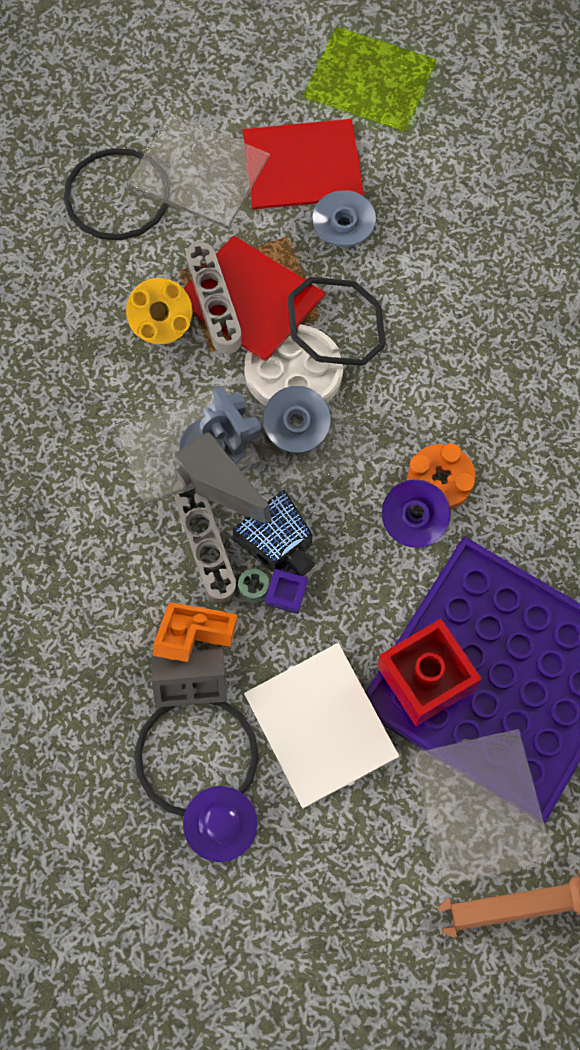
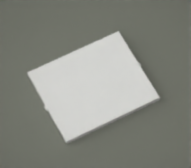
M339 643L296 666H290L285 672L244 693L303 809L347 785H354L356 780L400 757Z

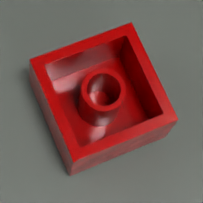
M442 619L437 620L380 654L377 668L415 726L420 725L476 691L481 681V677Z

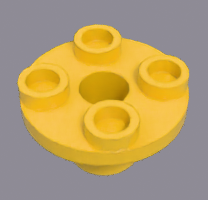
M152 278L137 285L130 293L126 304V318L132 331L142 340L152 344H168L180 338L189 329L192 318V305L188 294L178 283L165 278Z

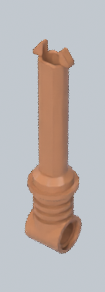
M580 871L578 876L572 877L569 883L564 885L451 904L450 898H446L438 906V911L451 909L454 926L444 927L442 932L454 938L457 937L456 931L569 911H575L580 915Z

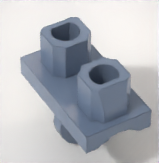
M223 386L213 388L214 400L202 412L204 418L200 422V429L203 434L209 432L212 436L216 435L218 439L223 438L233 455L242 453L246 442L258 439L261 425L256 417L245 419L241 417L246 410V401L241 393L228 395Z

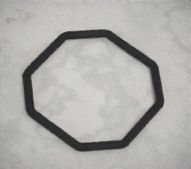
M309 277L288 295L291 338L315 361L363 366L385 347L386 341L381 305L357 282ZM311 283L353 287L375 307L379 344L363 359L318 355L297 336L294 298Z

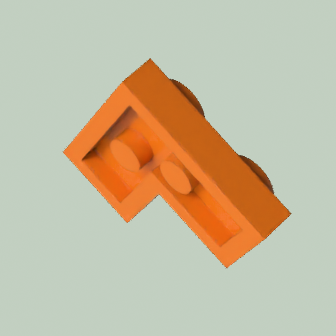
M169 602L153 644V656L188 662L195 640L230 647L237 626L238 614Z

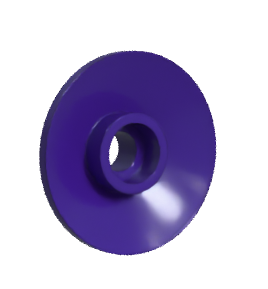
M413 479L397 484L387 494L382 505V521L386 531L394 540L408 547L419 548L435 543L443 536L450 522L451 512L446 496L437 486L428 481ZM413 506L422 507L424 514L420 517L414 516L411 510Z

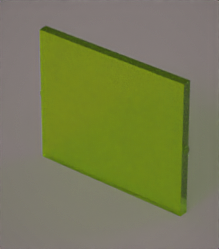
M336 26L321 59L317 62L318 65L303 94V98L406 132L418 102L424 96L423 91L437 59Z

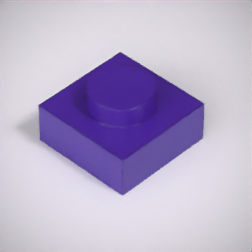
M274 569L265 605L299 614L308 578Z

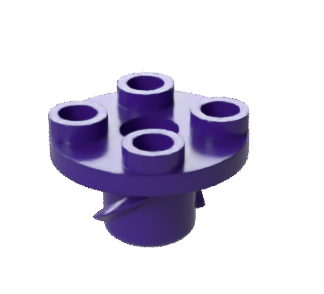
M226 786L211 787L198 793L187 806L183 818L184 836L191 849L200 857L213 862L230 861L245 853L253 843L257 832V815L250 800L240 791Z

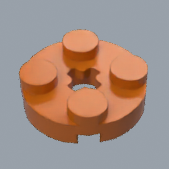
M449 443L425 447L413 456L410 461L407 480L419 479L437 486L446 496L451 510L459 507L467 500L473 490L476 475L469 457L461 451L459 446ZM441 470L443 473L447 472L449 474L446 484H442L440 480L434 481L432 479L436 475V471Z

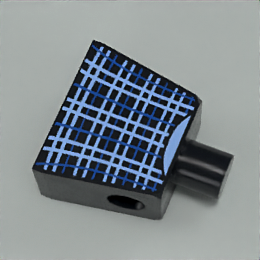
M283 489L267 502L272 521L264 524L247 517L233 528V538L239 546L274 573V569L281 570L289 565L297 575L304 576L315 565L314 561L305 552L312 546L313 535L289 495Z

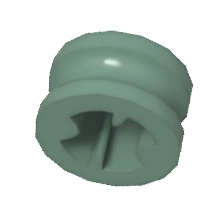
M249 569L243 572L238 581L240 596L250 603L264 600L269 589L268 576L259 569ZM253 578L258 579L259 586L263 587L261 591L256 589V593H250L248 586L245 584L247 581L252 583Z

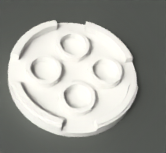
M299 325L297 336L318 355L341 358L338 351L339 348L329 336L313 327ZM290 335L267 362L247 351L244 373L246 384L251 394L264 406L267 405L275 393L290 386L308 387L320 394L328 403L340 388L343 377V364L315 361L292 340Z

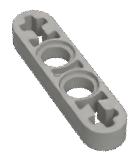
M196 242L191 244L186 251L189 274L215 350L223 354H231L236 352L242 344L241 328L213 247L205 242ZM202 255L203 259H205L206 268L201 269L199 259L196 258L197 256ZM206 279H213L218 282V285L213 289L201 287V283ZM215 305H222L227 309L220 316L212 315L209 312L210 308ZM225 325L228 335L232 338L229 341L222 337L221 327Z
M179 481L174 488L175 503L205 592L213 602L226 603L235 596L237 590L236 580L208 499L195 493L194 499L197 508L191 510L187 497L182 496H184V490L190 488L192 492H195L191 485L185 487ZM199 517L205 518L209 522L208 529L201 533L194 532L190 528L191 522ZM206 548H215L219 551L220 557L214 563H205L200 558L202 551ZM219 570L222 582L230 583L226 586V592L220 594L218 589H211L216 586L213 572Z

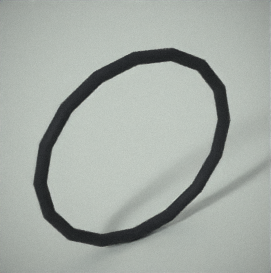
M111 148L92 153L74 167L66 179L63 200L68 216L82 231L100 239L124 240L142 235L160 221L168 208L171 188L165 171L151 157L133 149ZM112 154L132 155L148 162L160 175L164 187L163 203L155 217L141 228L122 234L102 233L86 226L74 214L69 199L72 182L79 171L93 160Z
M227 702L207 703L220 706L237 718L249 737L252 759L247 778L238 789V791L244 794L253 783L259 760L256 735L245 716ZM176 706L160 707L141 728L134 751L136 773L151 800L169 813L184 816L186 809L172 806L154 793L144 775L142 749L147 732L161 715Z

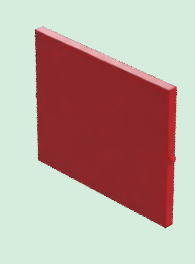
M352 119L242 129L247 163L245 171L248 173L252 210L316 204L325 195L342 190L356 192L364 196L359 167L360 157L357 154Z
M233 235L216 253V257L241 328V346L267 362L291 335L287 298L305 279ZM206 279L201 283V287L204 289H213L218 285V282L213 279ZM191 280L183 289L190 298L192 314L205 322ZM310 284L294 298L297 329L325 297V292L313 284ZM215 305L209 310L215 316L223 315L227 311L222 305ZM226 325L221 327L222 334L228 337L229 339H232L228 335Z

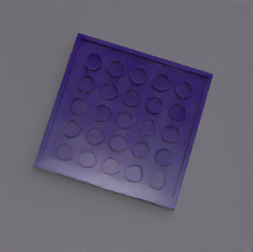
M463 536L395 645L437 620L442 619L481 677L477 690L418 726L414 725L380 671H378L365 693L384 727L535 820L545 824L580 763V603Z

